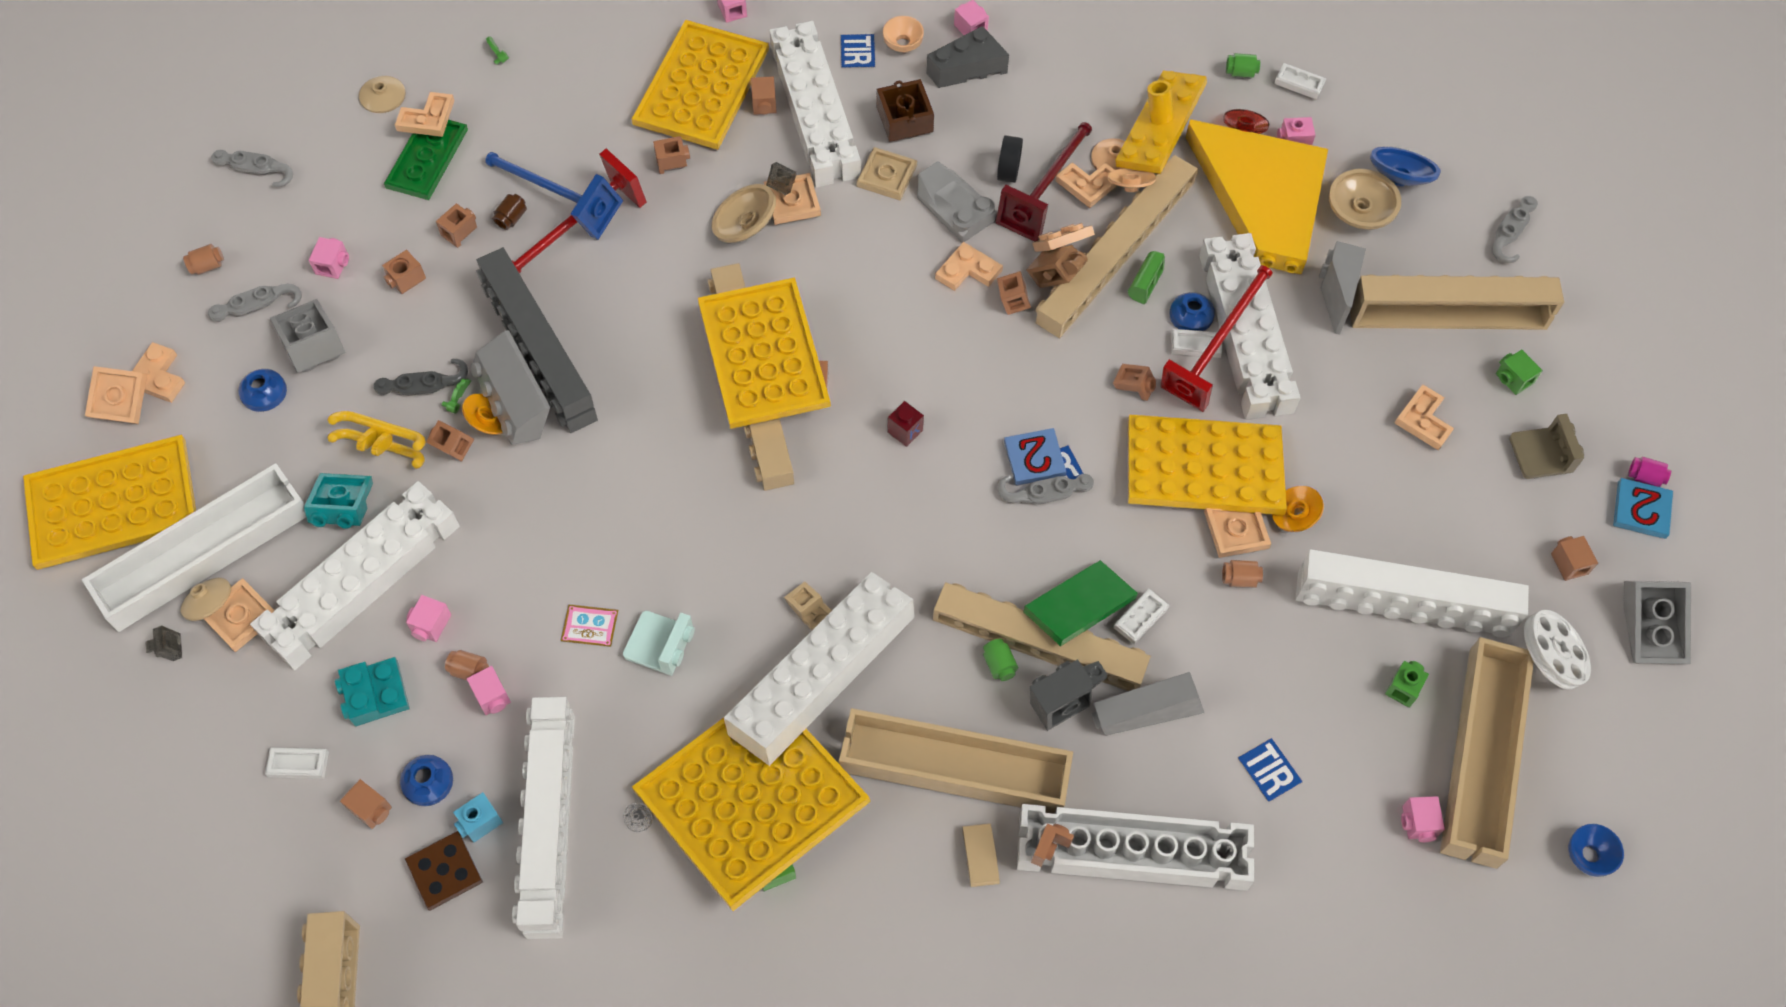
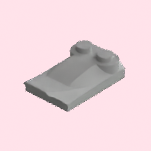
M935 162L918 174L917 198L962 243L996 221L997 211L995 210L994 202L988 197L979 195L958 174L940 162Z

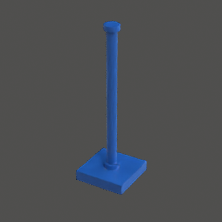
M494 152L488 153L485 159L486 164L491 167L497 166L577 203L571 215L591 237L599 240L623 202V199L606 179L598 174L594 176L583 195L499 158L498 154Z

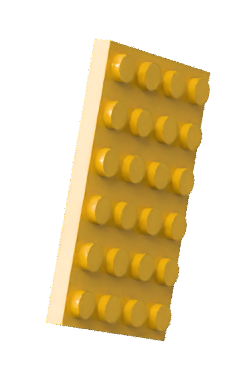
M685 20L632 117V124L672 137L681 136L682 140L719 150L751 86V78L756 77L769 51V43Z
M795 277L698 298L730 429L831 407V401Z
M1129 414L1128 504L1194 509L1211 508L1221 509V511L1285 515L1287 505L1282 425Z
M182 434L23 475L32 565L37 570L147 541L196 511L186 440Z

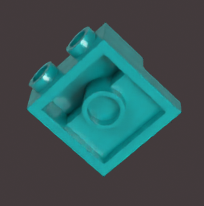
M320 473L304 506L308 523H312L316 527H323L325 524H336L344 529H348L351 526H360L368 509L366 499L373 486L372 476Z
M396 657L371 665H367L364 661L338 670L340 678L335 679V685L339 695L344 694L345 702L340 704L342 714L345 719H350L355 727L410 709Z

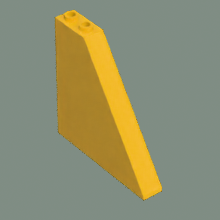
M1190 119L1185 138L1237 234H1252L1256 247L1253 257H1259L1260 264L1268 268L1302 274L1308 257L1328 149Z

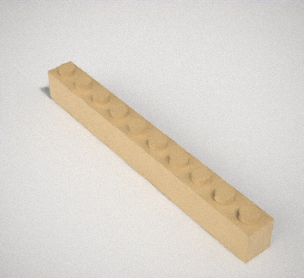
M1174 155L1166 163L1162 173L1156 175L1155 183L1146 186L1142 192L1138 191L1130 206H1125L1121 210L1118 219L1115 222H1110L1107 226L1105 234L1102 237L1096 238L1091 250L1088 253L1084 252L1088 261L1069 283L1055 285L1050 292L1049 298L1039 303L1036 308V324L1060 339L1195 182L1198 168Z
M739 263L711 269L712 279H708L710 294L746 288ZM780 418L744 426L746 439L751 438L753 444L749 445L751 460H757L758 467H754L757 483L762 482L764 491L794 485V473Z

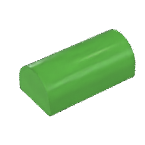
M1151 251L1147 254L1128 289V295L1133 300L1144 305L1147 303L1164 271L1165 256L1163 253Z

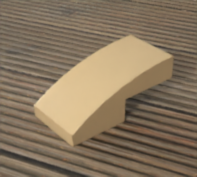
M805 581L784 597L789 606L811 630L832 611L823 603L822 597Z
M991 824L964 826L963 839L971 887L1000 884Z

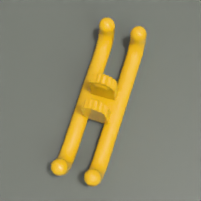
M351 411L335 412L327 419L331 425L341 421H350L370 427L364 433L353 429L334 430L327 436L328 441L331 443L339 439L357 441L356 449L364 452L371 447V453L375 456H379L387 450L412 458L414 460L411 464L415 469L420 468L425 462L424 455L420 452L426 444L425 437L417 431ZM393 435L414 441L413 448L392 442Z

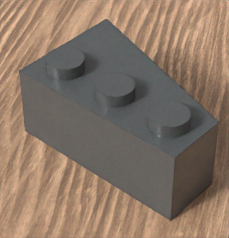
M981 26L927 54L926 74L939 88L965 83L969 78L980 77V79L987 78L988 74L998 72L1001 75L1007 74L1009 54Z

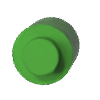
M1241 53L1228 55L1226 74L1254 78L1255 73L1259 74L1260 60H1257V55Z
M995 639L984 645L983 656L993 678L1000 679L1001 681L1013 678L1019 667L1009 645L1004 643L1003 639Z

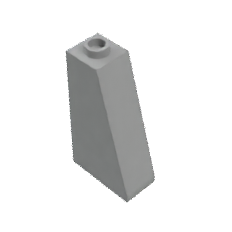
M1187 672L1094 702L1096 712L1092 713L1096 728H1102L1107 736L1204 713L1191 673Z

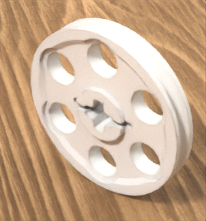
M1541 610L1527 618L1524 625L1525 642L1539 670L1552 683L1563 689H1574L1586 683L1591 674L1590 658L1582 639L1572 625L1561 615L1551 610Z

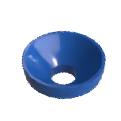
M1195 292L1183 293L1176 297L1169 311L1171 322L1176 328L1194 331L1207 330L1213 323L1215 313L1211 301L1204 295ZM1196 301L1201 305V308L1199 310H1192L1188 307L1187 303Z
M258 369L250 372L242 379L238 392L246 408L256 412H264L277 407L284 400L287 393V385L278 372L271 369ZM258 378L265 379L262 387H251L254 380Z
M422 755L414 758L405 766L400 778L403 794L411 803L418 806H432L439 803L449 794L453 785V773L446 761L435 755ZM420 769H430L431 777L428 781L419 783L415 780L416 773Z
M1586 824L1581 826L1573 833L1568 844V851L1572 862L1579 870L1590 876L1604 877L1618 870L1623 863L1624 849L1619 837L1603 825ZM1585 847L1593 848L1598 855L1597 862H1590L1583 856V849Z

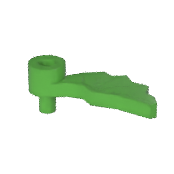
M488 36L486 38L487 43L498 57L494 61L495 64L504 63L509 59V56L504 50L500 52L493 38Z
M462 379L460 383H457L451 400L449 402H442V406L446 407L447 411L454 414L459 411L460 404L457 402L464 394L471 380Z

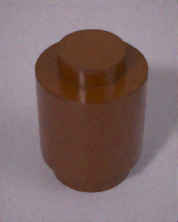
M507 194L494 211L492 219L495 224L504 230L514 227L527 210L525 200L517 194Z

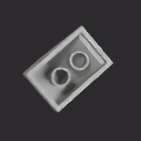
M1339 241L1336 242L1333 250H1328L1319 278L1323 279L1321 291L1334 332L1340 335L1352 308L1366 248Z
M317 299L270 318L298 373L309 371L322 362L333 361L346 353L333 324Z
M1624 581V612L1633 663L1691 664V582Z

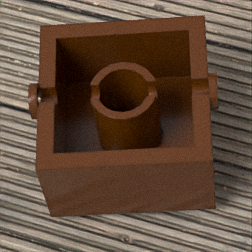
M921 79L904 83L898 80L894 85L876 89V108L889 142L934 132V112Z

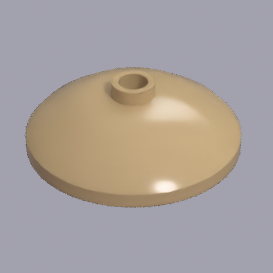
M1354 169L1342 173L1334 180L1329 191V203L1336 216L1346 224L1370 230L1387 226L1397 217L1401 208V195L1396 185L1383 174L1368 169Z
M753 184L731 194L714 214L712 231L715 236L723 242L735 243L756 235L767 225L774 213L776 206L774 193L766 185Z

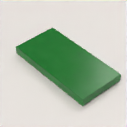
M448 120L443 137L412 133L384 182L385 188L430 200L468 131L467 124Z
M1099 560L1025 605L1023 612L1061 647L1134 601L1138 593Z

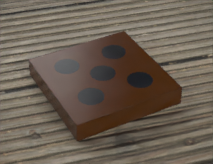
M459 831L405 858L429 911L483 883Z

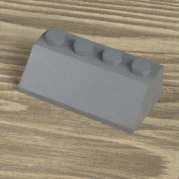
M503 331L476 352L474 362L471 364V372L473 377L478 379L483 396L489 400L493 415L497 416L501 423L503 434L508 437L511 445L541 438L550 406L510 331Z

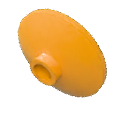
M472 394L464 400L462 413L470 425L487 434L503 433L501 423L497 416L493 415L491 404L487 397H484L483 394Z
M1308 486L1289 488L1286 490L1287 510L1285 515L1272 514V518L1276 525L1284 531H1304L1316 524L1322 516L1324 510L1323 499L1317 490Z

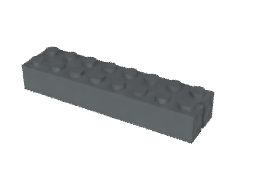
M504 247L476 259L479 266L476 273L482 283L481 287L484 294L492 300V307L497 316L500 315L503 319L501 321L505 330L510 331L529 369H532L533 376L540 389L543 388L544 396L550 408L554 407L556 418L561 427L566 425L569 432L573 433L598 421L589 390Z

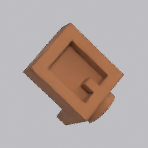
M1122 363L1113 384L1119 390L1138 392L1142 400L1148 401L1151 392L1156 388V379L1148 366Z
M1047 823L1031 863L1042 867L1045 859L1051 861L1057 844L1069 848L1074 835L1070 834L1069 830L1062 825L1053 824L1052 826Z

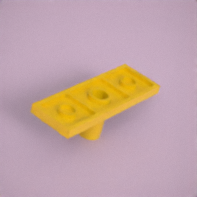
M1163 70L1159 79L1148 85V99L1115 159L1116 167L1161 174L1207 84V76Z

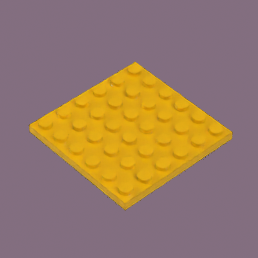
M724 717L632 786L637 796L732 911L736 910L871 802L870 797L807 729L769 766L728 736Z

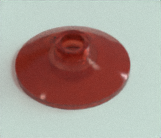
M1245 109L1229 110L1223 117V121L1228 127L1243 132L1261 134L1266 132L1270 125L1269 121L1261 114Z

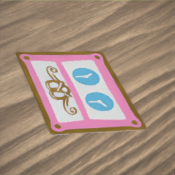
M569 604L561 641L611 647L619 610Z

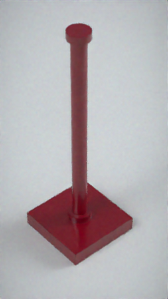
M1082 122L1078 126L1077 133L1030 195L1007 184L1003 187L996 224L1034 242L1040 240L1039 235L1043 233L1049 204L1038 199L1084 137L1090 135L1092 127L1089 123Z

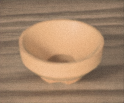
M897 16L887 21L884 25V42L895 51L909 52L919 47L922 43L924 29L922 24L915 18ZM899 39H906L909 43L907 45H900L897 41Z

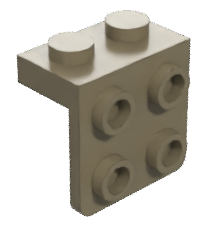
M1568 414L1557 415L1548 428L1513 432L1510 435L1509 440L1524 478L1532 479L1573 473L1583 461L1584 449L1578 443L1575 435V426L1570 422Z

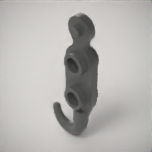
M451 359V363L459 365L461 369L456 375L448 376L435 371L405 373L398 376L395 380L379 378L374 383V390L379 395H386L391 391H397L401 395L434 393L447 386L456 385L462 379L465 380L468 374V367L463 360Z

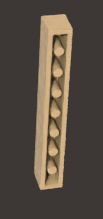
M945 582L934 608L933 621L988 641L1003 639L1010 649L1057 666L1066 661L1072 663L1077 659L1083 667L1099 661L1107 673V678L1102 682L1126 691L1140 688L1151 657L1139 648L1122 646L1114 639H1103L1094 636L1088 630L1060 647L1022 609L1017 608L1013 603L994 600L982 592L974 593L957 583L949 584Z

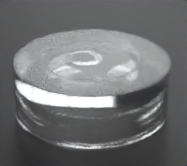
M634 802L627 806L623 818L626 826L631 831L642 832L651 826L653 814L644 802Z

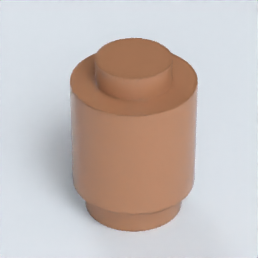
M208 244L189 251L188 255L183 256V260L190 274L197 273L199 275L221 267V261L224 260V257L219 247Z
M1231 560L1230 563L1224 562L1223 584H1229L1230 587L1256 588L1257 584L1262 582L1263 568L1258 567L1257 561Z
M463 650L451 651L445 662V670L450 672L451 676L466 681L467 678L489 667L485 657Z

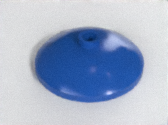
M1377 147L1372 150L1370 155L1373 166L1396 186L1429 184L1437 180L1441 173L1436 163L1409 150L1396 147Z

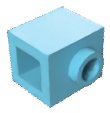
M483 792L453 812L459 820L454 823L455 827L463 838L469 835L473 842H476L503 823Z

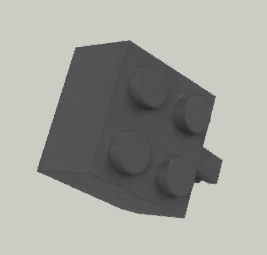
M1077 659L1072 663L1070 661L1062 663L1056 668V672L1049 676L1041 675L1036 678L1030 686V704L1046 730L1052 729L1090 707L1092 689L1107 678V673L1099 661L1083 667Z

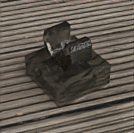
M775 162L771 165L766 186L784 195H788L791 193L797 173Z
M164 626L154 628L153 639L145 642L146 653L154 651L156 657H163L171 661L181 659V633Z

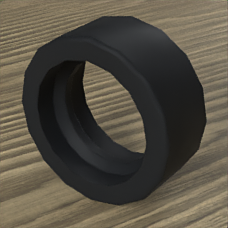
M1004 136L999 157L997 180L1016 182L1023 138Z

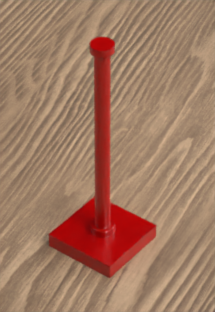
M607 148L599 153L612 188L615 191L617 189L621 190L639 208L645 205L647 201L638 177ZM570 215L516 261L512 260L517 271L521 273V269L573 227L577 223L574 217Z
M1264 265L1258 268V274L1191 371L1170 359L1163 367L1161 388L1198 410L1205 411L1209 405L1213 384L1199 376L1264 281L1272 276L1273 272L1271 269Z

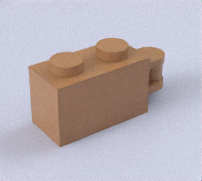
M1068 245L1050 251H1042L1026 271L1039 288L1069 283L1086 264L1088 259L1083 252L1078 251L1073 245Z

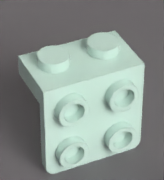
M650 611L642 612L623 651L624 658L672 676L676 666H679L682 662L687 642L689 643L694 635L695 627H693L691 616L680 612L677 621Z

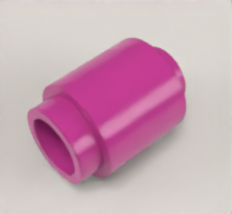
M1643 456L1641 458L1634 457L1628 476L1634 478L1636 482L1661 487L1662 484L1667 485L1671 476V470L1668 469L1667 463Z

